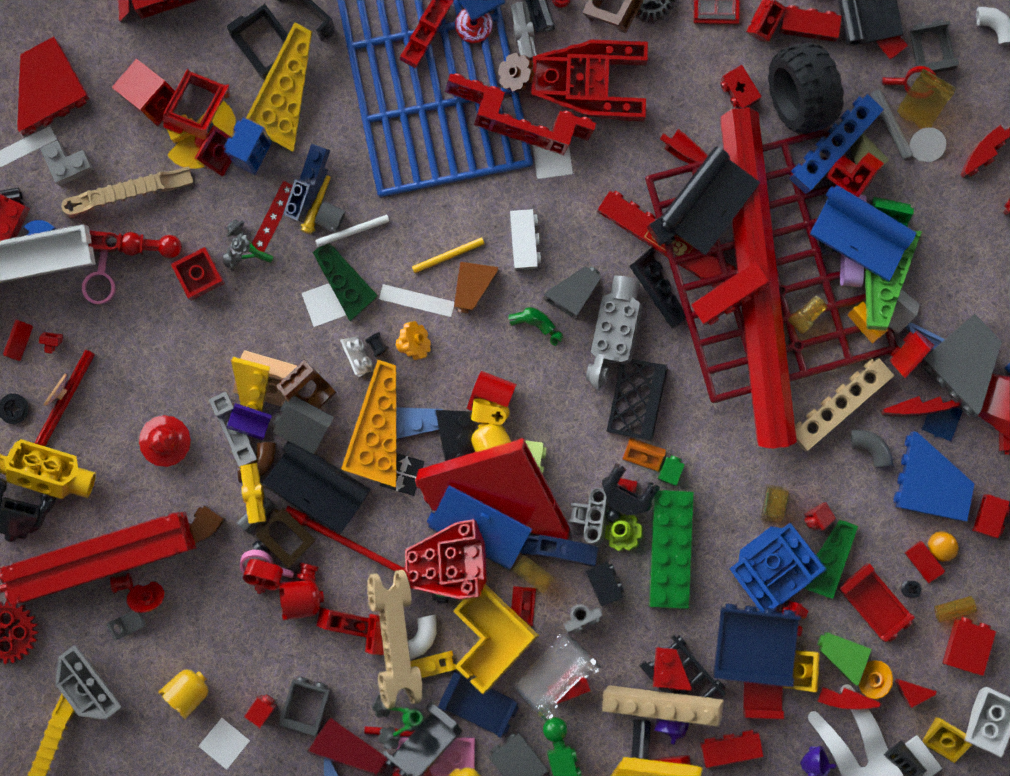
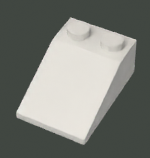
M985 687L979 690L973 705L965 741L1002 757L1010 737V697Z

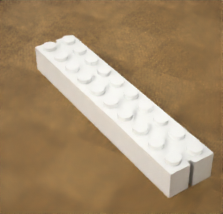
M79 225L0 241V283L95 265L93 247L88 246V244L92 243L89 226Z

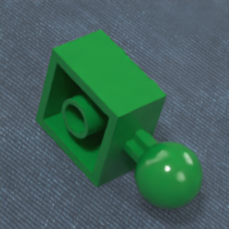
M558 717L549 718L543 725V734L547 740L553 742L554 746L553 749L547 750L553 776H582L580 768H576L574 762H578L575 749H570L569 744L565 745L564 742L568 732L565 721Z

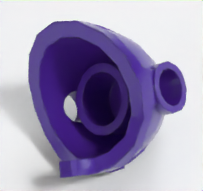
M657 718L654 730L672 738L670 743L675 745L677 739L685 737L686 731L689 728V722Z
M822 746L809 747V751L800 761L802 769L808 776H827L831 769H836V764H830Z

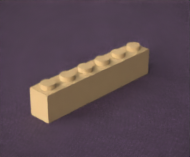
M608 685L603 692L602 711L718 726L722 720L723 700Z

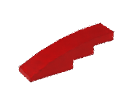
M432 0L399 60L417 68L454 0Z
M920 396L885 408L881 413L882 415L900 417L923 416L944 412L962 405L953 400L943 403L941 396L922 403Z

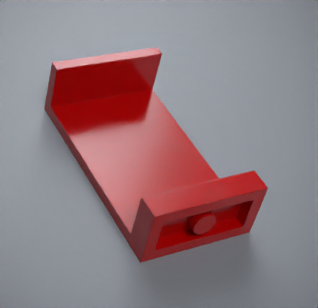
M744 682L743 716L745 718L784 719V711L782 710L783 686Z

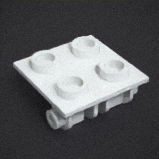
M358 336L341 339L343 349L348 356L347 358L352 365L355 375L361 377L365 373L373 372L372 361L365 353L362 340Z

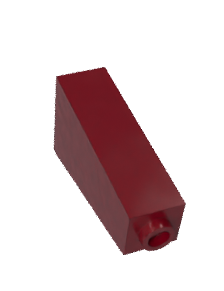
M332 718L328 720L307 750V753L374 776L378 772L382 774L387 767L385 763L387 759L382 753Z

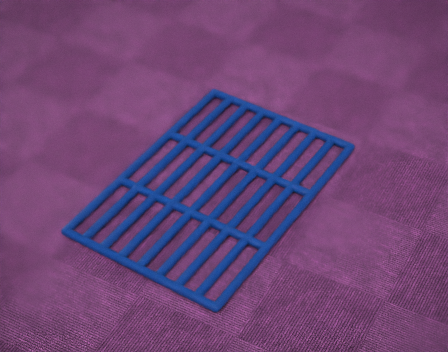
M337 0L376 191L379 197L526 168L533 165L530 144L522 142L525 160L514 162L509 137L501 135L507 164L495 166L488 130L480 128L488 168L477 170L463 104L472 101L457 96L443 100L431 44L425 54L436 102L424 104L417 68L409 65L417 106L406 108L392 43L403 40L406 47L414 30L409 31L403 0H395L402 31L396 34H390L384 0H376L383 36L372 38L365 1L357 0L365 39L357 42L353 41L345 0ZM414 0L418 20H420L424 13L422 0ZM454 0L453 3L457 17L463 9L459 0ZM499 6L494 9V14H490L492 22L496 21L503 57L506 62L507 55H510V49L501 7ZM444 19L437 33H441L449 75H454L457 72L448 31L454 30L456 27L455 22L446 23ZM471 21L470 24L472 26L477 25V21ZM487 37L481 44L490 87H498ZM461 38L469 79L471 81L477 80L470 43ZM385 44L398 105L397 110L388 112L374 46ZM367 48L380 111L378 114H368L356 49ZM500 88L501 91L505 92L504 95H512L516 119H524L519 92L516 93L512 90ZM475 103L476 113H478L480 107L478 103ZM502 103L498 112L499 114L504 113ZM455 105L469 167L468 172L459 174L445 107ZM435 109L438 111L451 175L444 177L439 176L426 111ZM419 113L432 179L421 181L407 116ZM396 117L401 119L414 182L402 185L389 119ZM377 121H382L395 187L386 189L383 187L370 124Z

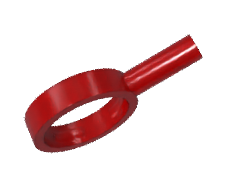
M916 66L907 72L905 78L883 77L882 85H902L912 97L926 98L936 90L937 76L928 67ZM916 72H924L932 77L934 85L926 92H916L908 85V78Z

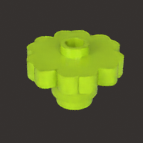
M624 514L623 516L621 515L620 521L614 524L609 522V525H606L604 538L609 541L611 548L619 552L623 551L624 548L631 551L638 547V539L643 537V526L638 523L636 516Z

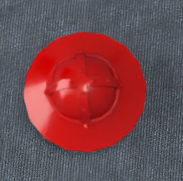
M162 415L154 417L144 425L140 432L139 446L141 453L147 461L156 466L169 467L176 465L185 458L190 450L191 438L189 430L182 421L174 416Z

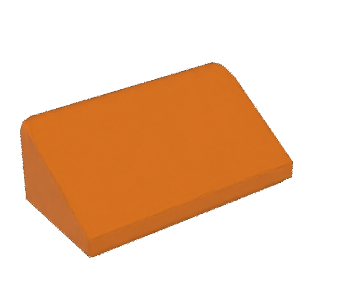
M630 437L623 460L659 472L666 450Z

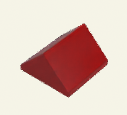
M213 125L194 159L198 164L223 177L232 162L226 154L224 147L227 140L232 137Z

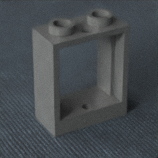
M298 676L297 679H292L279 725L316 736L331 689L327 688V684L316 682L315 685L308 683L309 679ZM297 686L324 693L315 725L288 717Z

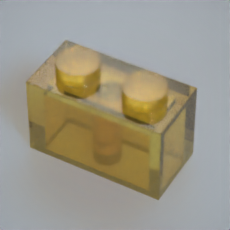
M525 555L521 557L513 568L515 573L543 594L555 579Z

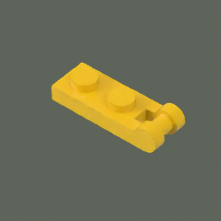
M452 650L410 661L411 667L417 666L419 668L421 678L457 669L455 668L456 663H453L452 656L454 655ZM445 659L446 666L441 667L439 660Z

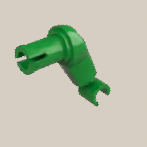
M526 307L523 312L509 314L508 316L509 320L516 318V320L509 322L511 326L527 323L531 326H536L544 335L549 333L551 335L550 343L553 346H557L558 340L561 342L563 339L561 332L554 331L556 326L549 317L536 308Z

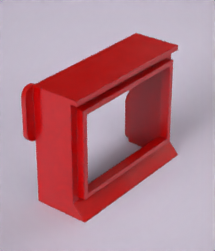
M187 69L163 113V127L177 134H182L184 131L205 140L207 129L223 99L230 96V84L223 85ZM189 83L215 94L200 123L174 113Z

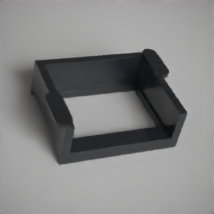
M263 4L247 17L239 16L227 25L230 37L263 80L267 77L273 63L265 68L240 33L264 16L281 40L285 42L288 33L266 4Z

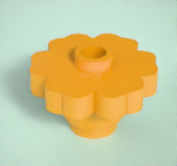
M416 321L405 323L404 328L400 330L399 339L396 340L397 350L400 353L407 354L408 357L412 356L414 360L426 358L427 353L431 350V342L427 338L428 332L424 326L418 325Z

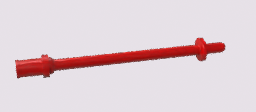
M289 505L285 509L301 526H308L393 571L404 570L406 573V565L403 568L309 519L308 514L301 513Z

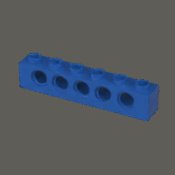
M868 94L863 98L859 96L852 103L854 108L851 111L847 109L840 117L842 121L838 125L836 123L833 124L828 130L830 134L826 138L823 136L815 144L817 146L815 151L810 150L803 157L805 162L802 165L798 163L792 169L793 175L789 179L805 194L815 187L833 167L835 162L843 156L884 110ZM856 112L862 115V120L857 117ZM844 126H848L851 132L847 133ZM832 139L837 140L838 147L833 145ZM820 152L826 155V160L821 159ZM807 166H811L814 169V174L808 171Z

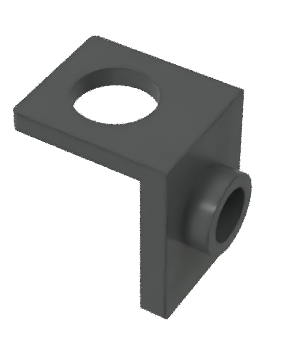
M134 611L106 623L114 641L146 626L142 614ZM114 624L119 626L120 634L114 630Z

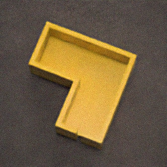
M485 584L480 597L463 599L453 610L480 637V640L458 662L455 668L467 679L475 675L476 678H473L470 682L484 694L492 688L539 635Z

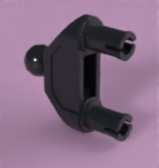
M617 463L614 465L609 476L605 477L602 481L608 503L613 508L607 512L606 518L613 524L620 521L621 513L633 515L649 511L653 506L652 500L660 489L658 485L655 484L653 486L654 483L649 482L644 493L639 496L622 487L618 482L626 468L623 466L620 468V464Z

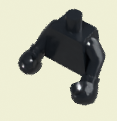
M0 478V533L5 534L4 538L8 542H14L16 537L25 539L29 533H33L42 527L47 513H49L56 502V497L41 493L39 506L3 497L4 492L7 490V482Z

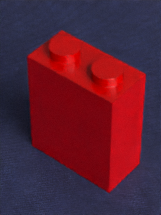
M961 617V620L955 619L942 664L984 676L996 631L991 630V626L980 623L979 626L972 624L973 620Z

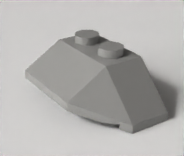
M76 645L59 656L55 685L78 716L107 719L122 707L112 690Z

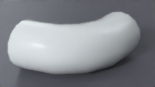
M978 7L976 14L977 25L989 26L994 29L998 36V45H1010V18L998 9Z
M436 615L417 618L418 631L412 639L408 640L410 660L423 655L433 645L437 634Z

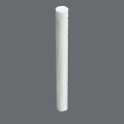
M387 215L317 239L315 240L317 247L389 222V218Z

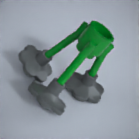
M381 695L376 696L375 702L372 705V710L375 711V716L378 718L388 717L391 710L403 713L400 722L405 727L398 731H395L393 727H383L380 730L381 735H379L378 740L386 750L398 748L399 735L405 731L416 730L424 721V715L416 707L412 709L400 707L385 708Z

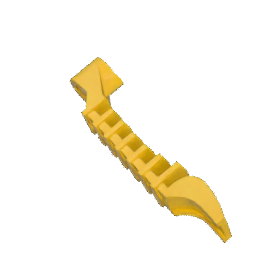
M62 693L52 712L51 720L48 721L49 725L44 732L45 735L40 742L41 745L36 752L37 755L32 762V768L28 772V776H46L47 772L51 770L50 764L55 760L54 754L56 750H59V741L64 738L62 737L63 731L68 729L66 726L67 721L70 722L75 710Z

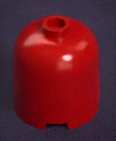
M302 580L279 583L283 621L311 617L319 612L320 603L324 602L323 591H319L315 582Z

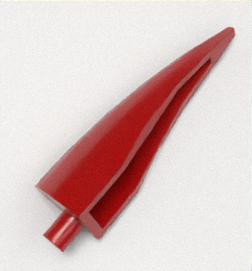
M680 129L676 131L672 138L664 133L660 137V140L667 144L664 149L686 163L700 162L708 156Z

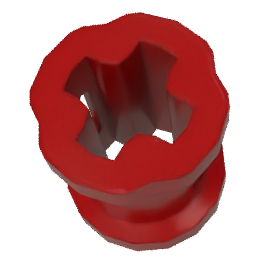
M127 573L126 576L117 578L114 576L110 577L112 592L115 594L120 590H133L131 574Z

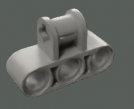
M595 488L590 493L588 505L571 503L572 514L568 523L585 526V540L592 545H600L605 537L606 514L609 510V503L602 488ZM603 493L604 499L601 502H596V496ZM600 512V520L593 521V515ZM597 531L598 538L591 540L590 534Z

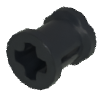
M379 332L365 340L374 351V357L383 354L389 349V346H386L381 339Z
M907 580L901 585V592L905 597L916 598L921 594V585L916 581ZM909 585L914 586V593L908 592Z

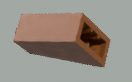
M460 262L454 309H458L457 313L469 314V311H474L496 277L498 267Z

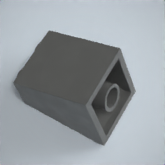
M585 266L544 294L543 299L576 320L602 276L599 275L600 272L594 267L590 266L587 268Z

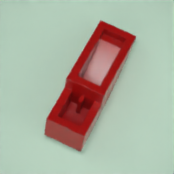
M823 687L817 700L829 706L854 710L878 708L882 704L847 688H844L842 694Z

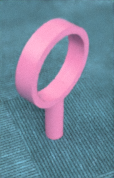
M100 252L97 272L86 276L82 283L84 297L89 302L97 305L109 302L115 294V283L105 273L108 252ZM97 275L105 276L111 283L109 296L101 301L92 300L86 292L88 281Z
M250 550L242 555L240 570L244 574L246 569L244 561L248 558L259 557L272 564L273 559L262 550ZM282 568V576L293 578L294 571Z

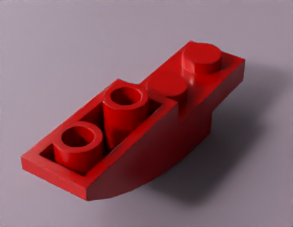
M999 125L979 142L969 155L962 169V178L966 175L969 177L979 172L978 167L981 165L986 167L995 161L993 157L998 154L996 150L1006 144L1005 140L1010 137V128L1004 130Z

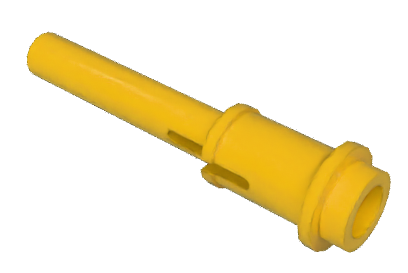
M326 175L311 209L308 210L304 223L301 224V231L307 234H312L315 231V219L331 179L328 175Z

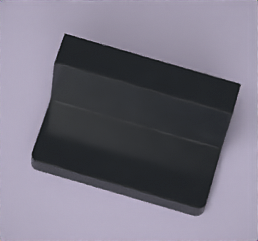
M526 0L536 33L555 30L547 1Z

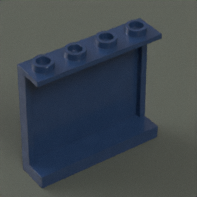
M726 603V607L721 606L713 672L714 678L793 687L794 679L792 676L798 621L801 618L796 614V611L784 610V613H779L774 608H765L764 611L757 610L755 606H745V609L737 608L738 605L729 603Z

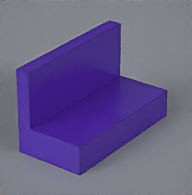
M235 403L226 428L263 440L272 415Z

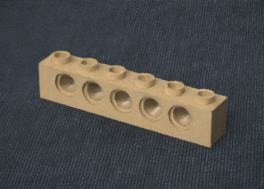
M880 358L875 361L873 359L869 360L864 365L866 369L861 373L858 371L849 378L851 382L846 386L844 383L835 390L836 395L832 398L828 396L820 403L822 405L821 408L818 410L814 408L806 415L808 418L803 423L799 421L795 424L797 443L804 451L812 448L894 376ZM867 373L871 374L874 378L872 384L867 383L865 380ZM852 386L858 387V389H859V395H858V396L852 395V393H851V387H852ZM838 398L843 399L845 402L843 409L838 408L836 405ZM823 411L830 413L831 418L829 421L823 420ZM810 423L816 426L814 434L809 433L807 430V426Z

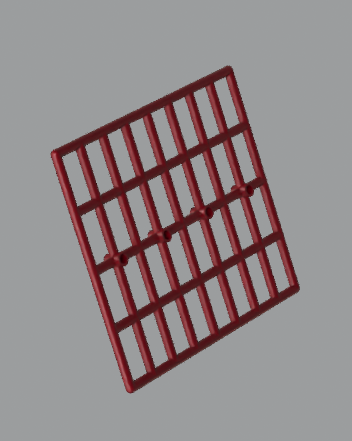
M830 127L763 144V152L782 148L787 165L786 168L766 173V180L786 175L791 177L793 175L791 171L796 165H794L789 145L822 136L827 137L830 134L828 132ZM832 139L833 145L837 146L835 139ZM703 161L645 177L657 219L663 215L662 209L668 208L675 198L660 202L654 182L692 172V175H694ZM792 182L795 195L769 201L770 209L798 202L803 218L801 223L772 230L773 238L806 229L812 248L777 258L776 266L814 256L820 275L819 277L785 286L782 285L777 270L783 324H786L791 343L786 345V353L793 352L795 354L800 370L799 372L789 374L790 382L892 353L897 347L893 330L888 327L886 337L889 346L855 356L851 354L846 336L862 331L857 326L844 329L838 309L866 301V293L835 301L830 281L840 279V271L827 274L818 241L809 235L817 218H810L805 201L806 199L827 194L831 186L835 187L836 184L817 188L805 194ZM718 238L706 255L695 251L680 256H675L672 243L668 246L664 243L710 401L718 403L751 393L749 385L717 395L711 374L748 364L743 317L740 309L741 303L736 305V310L733 311L738 329L700 339L694 320L699 317L695 311L692 312L686 291L723 281L726 282L738 274L737 270L729 272L724 256V251L735 249L734 241L721 244ZM716 254L722 274L686 284L683 283L678 264ZM819 284L823 285L828 304L793 314L790 313L785 297L786 293ZM828 311L831 312L836 328L835 332L803 341L798 340L793 321ZM741 337L746 357L708 367L703 346ZM839 338L845 359L807 369L802 353L803 348Z

